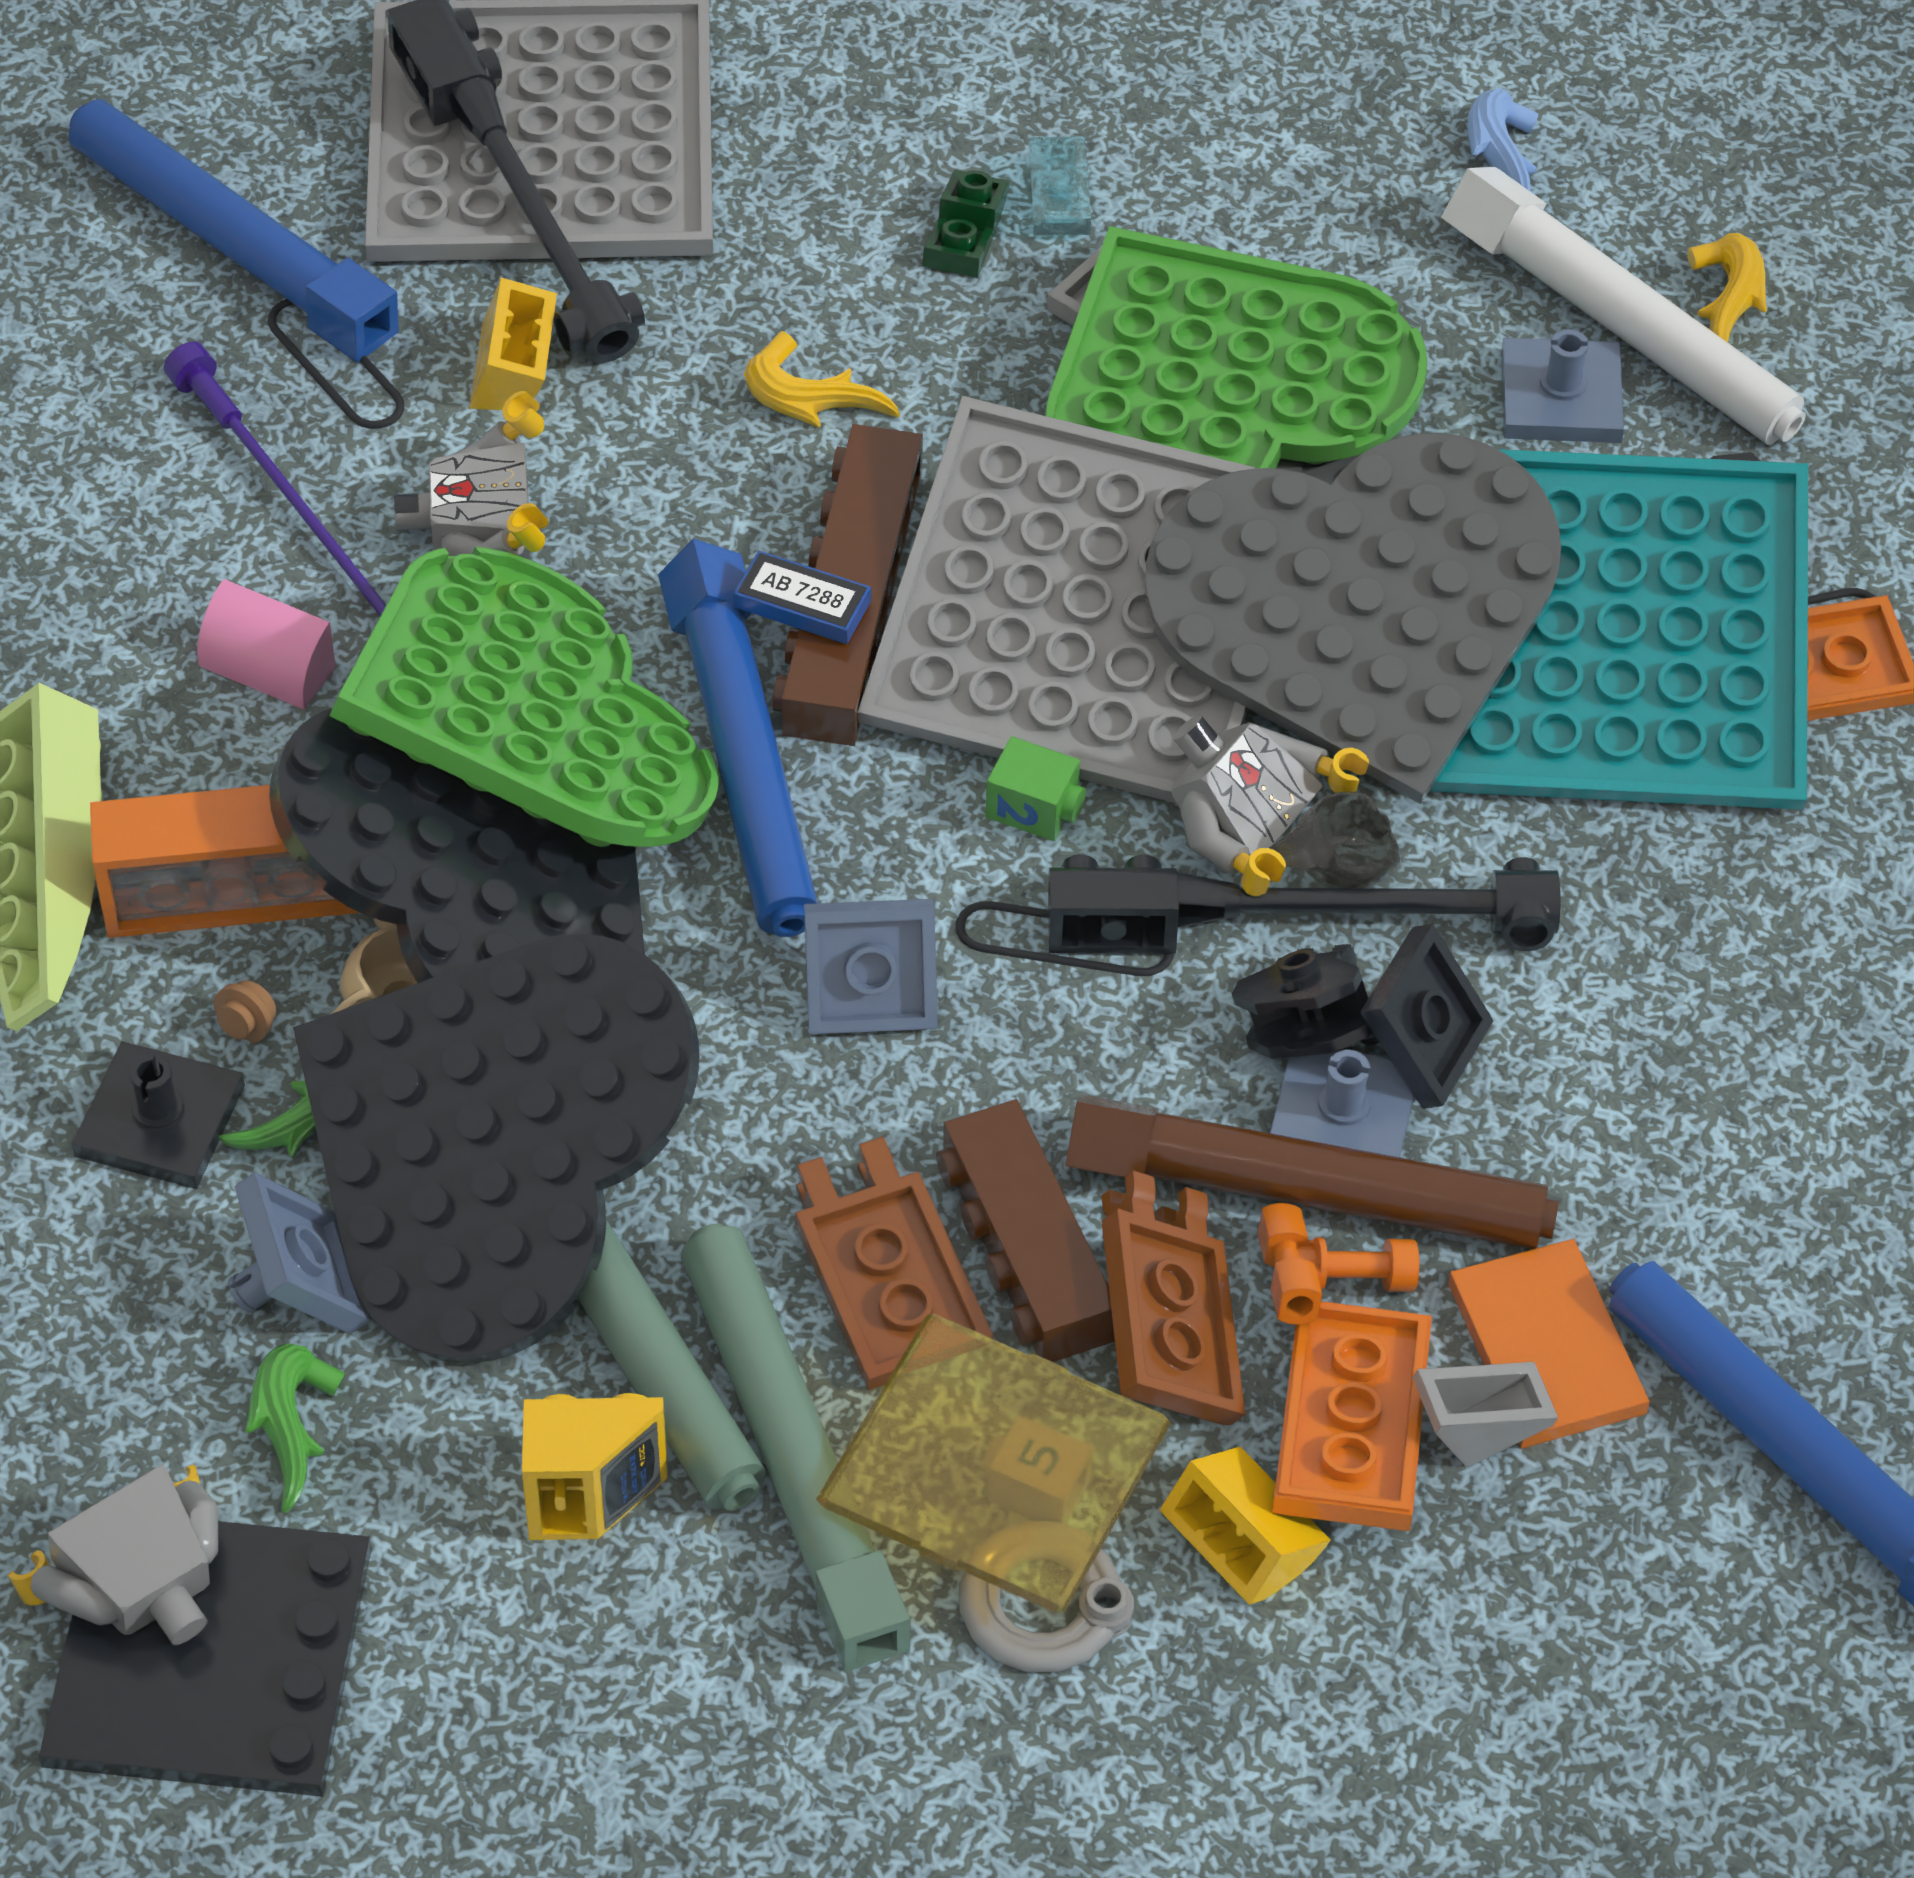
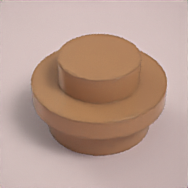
M243 980L237 984L224 986L215 995V1014L220 1027L226 1034L235 1039H245L251 1043H257L270 1033L272 1021L276 1017V1006L270 994L262 986L252 981Z

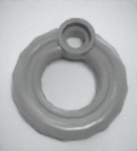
M1021 1525L994 1535L972 1555L959 1583V1611L972 1640L995 1661L1024 1672H1061L1088 1662L1112 1638L1124 1634L1133 1621L1134 1597L1130 1589L1122 1583L1109 1555L1086 1535L1057 1525ZM1032 1563H1049L1065 1569L1076 1579L1082 1591L1079 1597L1077 1617L1066 1627L1051 1633H1033L1016 1626L1006 1617L1000 1605V1590L1003 1583L1016 1569ZM1102 1597H1109L1118 1604L1112 1608H1103L1095 1601Z

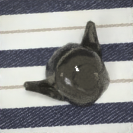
M1339 792L1321 797L1301 816L1294 830L1269 847V849H1273L1281 854L1285 860L1286 867L1305 870L1318 884L1328 888H1369L1384 880L1401 862V851L1390 829L1389 818L1379 812L1370 795L1357 792Z

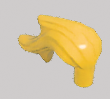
M1728 233L1715 242L1688 248L1687 257L1692 270L1720 264L1727 274L1728 283L1724 291L1714 302L1700 309L1697 314L1701 318L1709 319L1710 330L1728 342L1735 323L1747 309L1754 307L1763 313L1767 312L1763 257L1756 243L1740 233Z
M780 331L761 352L748 361L744 372L747 387L759 402L781 414L815 427L821 426L817 413L832 408H864L892 417H900L898 407L882 392L851 382L852 372L850 368L835 377L822 380L798 378L785 372L780 368V365L798 346L795 340L784 331Z

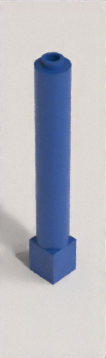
M96 99L80 106L74 112L69 124V142L73 148L306 312L308 328L353 361L359 362L362 356H368L399 332L397 291L352 259L347 257L337 264L107 101Z
M693 538L658 574L671 630L686 635L758 926L763 931L779 937H794L805 931L804 904H818L745 621L752 613L734 608V592L745 575L746 570L741 553Z
M1655 1261L1647 1262L1642 1266L1632 1263L1623 1269L1610 1286L1609 1292L1613 1297L1609 1304V1310L1901 1580L1897 1592L1914 1607V1498Z

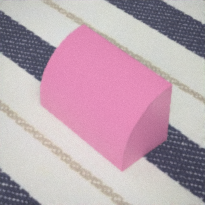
M223 579L208 605L200 628L197 646L199 666L305 710L336 668L330 622Z

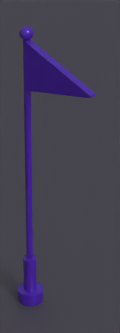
M187 342L175 348L168 355L164 363V372L182 393H189L194 390L220 425L225 429L231 428L381 617L386 607L385 602L242 424V413L213 378L217 369V364L213 357L199 342Z

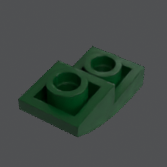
M954 170L940 198L938 220L924 246L922 267L978 278L1003 212L1010 181L991 177L982 171L972 170L965 172Z

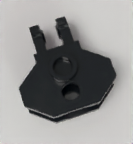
M1351 944L1334 945L1332 951L1326 953H1316L1314 948L1297 949V951L1278 958L1276 964L1238 980L1231 993L1234 1004L1249 1012L1252 1026L1246 1036L1248 1048L1270 1059L1334 1053L1369 1037L1372 1032L1360 1013L1368 1000V995L1360 969L1357 967L1356 953Z

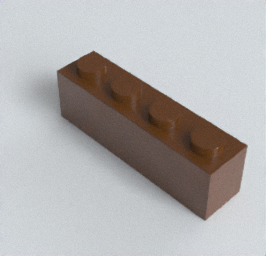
M1014 1099L944 1122L943 1150L936 1152V1161L941 1178L948 1189L957 1187L964 1202L960 1204V1210L964 1226L973 1241L982 1238L989 1253L985 1256V1264L993 1288L997 1293L1007 1291L1014 1307L1010 1309V1316L1020 1344L1023 1347L1032 1344L1041 1365L1044 1366L1115 1342L1109 1286L1018 1100Z

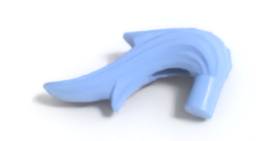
M1498 88L1483 92L1472 103L1467 117L1472 156L1483 155L1491 167H1497L1530 191L1529 175L1536 171V166L1518 151L1508 134L1505 123L1529 134L1534 127L1539 113L1513 102L1510 94L1503 89Z

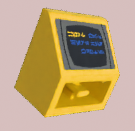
M624 1393L613 1398L577 1399L566 1394H555L544 1399H524L522 1479L529 1540L599 1539L667 1479L663 1397L647 1398L640 1394Z

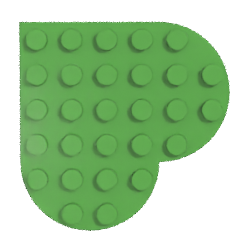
M1109 226L1049 393L1046 416L1255 468L1276 469L1280 459L1304 461L1310 464H1323L1327 461L1341 460L1360 455L1381 443L1389 441L1405 428L1415 415L1423 398L1427 374L1426 347L1418 327L1412 328L1397 312L1398 303L1379 289L1360 280L1337 273Z
M475 547L472 554H459L457 556H449L446 548L436 549L418 557L408 566L342 687L329 715L347 724L350 729L358 734L379 739L404 751L417 762L431 764L463 779L476 790L490 792L522 807L529 815L539 819H547L578 833L586 842L599 847H606L610 844L655 847L678 842L694 833L701 826L718 791L719 777L714 757L710 749L699 750L693 737L687 732L691 723L659 696L630 680L633 659L625 634L614 635L608 622L603 618L606 609L587 591L558 572L530 559L490 548Z

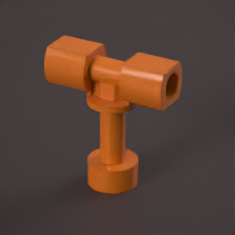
M1275 1203L1262 1208L1257 1235L1264 1263L1274 1267L1270 1289L1278 1320L1294 1325L1316 1321L1322 1298V1290L1325 1288L1327 1277L1381 1278L1386 1292H1415L1420 1267L1419 1250L1415 1239H1386L1382 1252L1327 1251L1326 1241L1323 1237H1315L1313 1240H1308L1301 1208L1288 1203Z

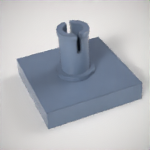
M1572 329L1560 330L1551 339L1503 337L1501 361L1504 439L1622 443L1624 418L1620 342L1588 341L1583 333Z
M933 899L804 904L809 1034L938 1029L935 907Z
M1343 1049L1328 1054L1289 1057L1270 1133L1401 1157L1414 1095L1391 1059Z
M255 1172L234 1186L256 1257L255 1263L242 1272L233 1275L228 1280V1286L233 1288L230 1291L231 1296L238 1306L247 1313L253 1314L274 1298L347 1333L355 1332L371 1321L370 1315L359 1300L350 1279L335 1212Z

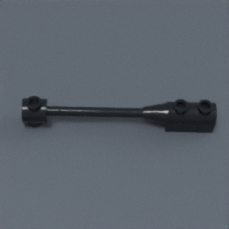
M414 0L387 9L389 47L434 127L459 119L484 146H487L569 289L570 294L563 302L562 310L555 312L553 319L559 342L565 353L569 357H573L584 352L587 358L595 363L611 362L628 353L638 341V327L645 324L642 305L634 292L619 296L615 287L609 281H590L506 135L507 130L496 96V81L502 79L501 65L492 47L477 51L472 43L479 40V30L471 10L464 8L454 11L448 0Z
M1077 854L1066 858L1061 867H1049V953L1176 954L1178 928L1240 916V913L1490 914L1492 933L1503 934V939L1509 947L1518 951H1535L1549 944L1554 934L1558 933L1561 908L1560 879L1557 870H1540V866L1535 860L1527 857H1518L1508 861L1504 865L1503 870L1492 871L1490 889L1267 888L1265 894L1251 896L1245 892L1243 887H1240V884L1178 872L1177 868H1162L1160 861L1150 855L1134 856L1125 863L1124 868H1101L1098 862L1091 856Z

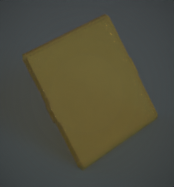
M937 1314L926 1315L816 1500L825 1509L918 1550L919 1555L956 1572L960 1569L1054 1613H1065L1171 1422L1164 1414L1069 1373L1067 1368L1033 1353L1031 1355L1025 1354Z

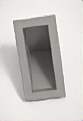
M1535 1362L1417 1369L1412 1377L1435 1434L1466 1467L1474 1465L1553 1426L1558 1419Z

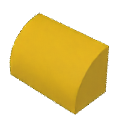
M500 278L482 322L469 409L502 410L507 399L518 391H526L533 398L539 393L545 380L557 293Z
M1240 1446L1191 1460L1159 1511L1231 1587L1251 1605L1269 1598L1301 1575L1317 1559L1331 1539L1310 1518L1272 1513L1276 1483Z

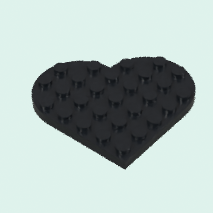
M332 708L322 711L304 722L292 734L278 757L272 771L269 798L274 824L287 851L295 862L303 858L327 882L323 890L334 899L364 915L396 924L401 952L417 983L534 941L565 934L603 936L630 945L645 954L636 847L610 844L606 847L592 845L586 842L578 833L547 819L533 817L526 813L522 807L490 792L476 790L463 779L431 764L417 762L404 751L379 739L354 732L347 724L329 716Z
M565 934L548 937L293 1027L348 1272L356 1294L368 1314L389 1335L431 1358L455 1363H480L505 1358L531 1347L552 1333L574 1311L576 1306L572 1303L582 1290L591 1270L597 1271L602 1257L607 1224L603 1190L637 1173L664 1149L670 1141L666 1136L678 1120L685 1103L691 1104L698 1079L700 1060L699 1040L692 1012L683 994L672 979L645 954L630 945L598 935Z

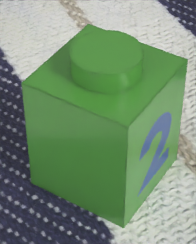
M1011 736L987 780L986 818L1055 841L1065 821L1076 822L1085 801L1086 788L1079 786L1080 759Z

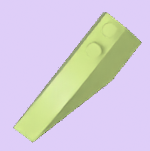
M37 683L0 711V1002L7 1028L15 1031L20 1030L59 1003L77 959L91 910L96 880L92 862L90 802L102 801L103 799L100 776L101 743L99 740L98 709L41 683Z

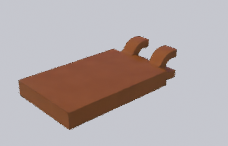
M883 1136L859 1144L858 1151L863 1162L857 1164V1170L867 1189L838 1198L822 1157L797 1165V1173L801 1183L796 1184V1190L805 1209L795 1212V1227L868 1390L993 1348L994 1341L993 1333L919 1171L900 1177Z
M1133 1170L1125 1176L1126 1194L1109 1189L1101 1195L1104 1214L1107 1216L1102 1220V1230L1121 1396L1221 1425H1232L1246 1414L1224 1241L1208 1236L1206 1225L1208 1217L1207 1193L1185 1187L1178 1193L1179 1211L1161 1206L1154 1212L1153 1205L1156 1190L1154 1177Z

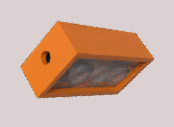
M270 785L90 802L92 862L108 938L360 912L349 908L326 893L323 888L327 882L303 858L295 862L291 857L274 824L269 798Z

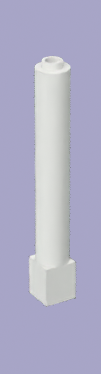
M1497 167L1467 168L1441 216L1442 219L1492 255L1505 254L1767 445H1772L1779 439L1786 442L1799 431L1806 416L1802 411L1804 406L1803 396L1544 211L1547 203Z

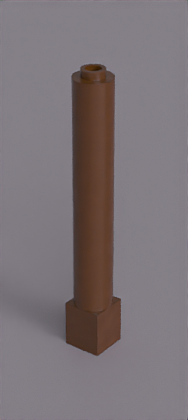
M1081 1094L1076 1102L1065 1164L1067 1167L1125 1177L1134 1170L1153 1176L1154 1179L1528 1249L1537 1248L1539 1237L1552 1239L1559 1200L1547 1198L1548 1185L1170 1115L1158 1112L1159 1108Z

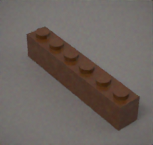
M852 424L847 446L836 447L832 465V482H837L835 492L825 491L820 526L826 528L823 537L814 536L812 539L808 566L870 586L871 602L848 644L791 627L789 629L785 647V664H790L788 676L778 674L772 703L773 711L782 712V736L849 746L856 745L861 725L858 722L857 712L881 643L922 475L923 434Z

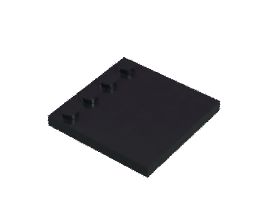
M218 1521V1553L212 1562L208 1564L210 1584L203 1591L192 1597L208 1621L206 1626L196 1636L182 1644L173 1645L156 1619L136 1632L125 1635L112 1623L99 1626L72 1615L39 1753L42 1768L323 1797L372 1550L370 1536Z

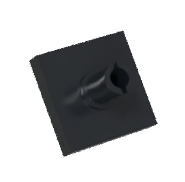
M1433 924L1412 927L1360 1011L1371 1028V1033H1373L1360 1041L1367 1046L1378 1043L1382 1045L1422 1109L1441 1107L1445 1104L1494 1020Z
M121 1041L72 1142L74 1157L197 1189L220 1141L218 1136L223 1134L245 1087L243 1073Z

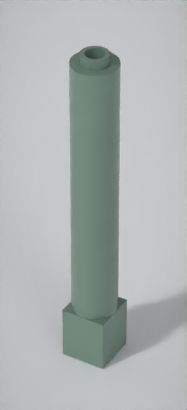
M606 1220L605 1243L597 1271L591 1270L582 1290L576 1298L635 1392L647 1398L663 1397L666 1441L706 1505L711 1509L725 1508L728 1511L741 1509L750 1504L759 1495L760 1485L766 1476V1469Z
M722 1224L703 1226L690 1236L689 1241L681 1251V1260L816 1588V1604L843 1671L845 1673L909 1652L910 1617L882 1550L875 1551L743 1232L736 1227L724 1226Z

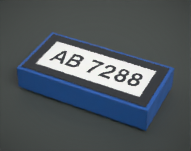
M759 550L734 592V608L844 644H848L871 602L870 586Z

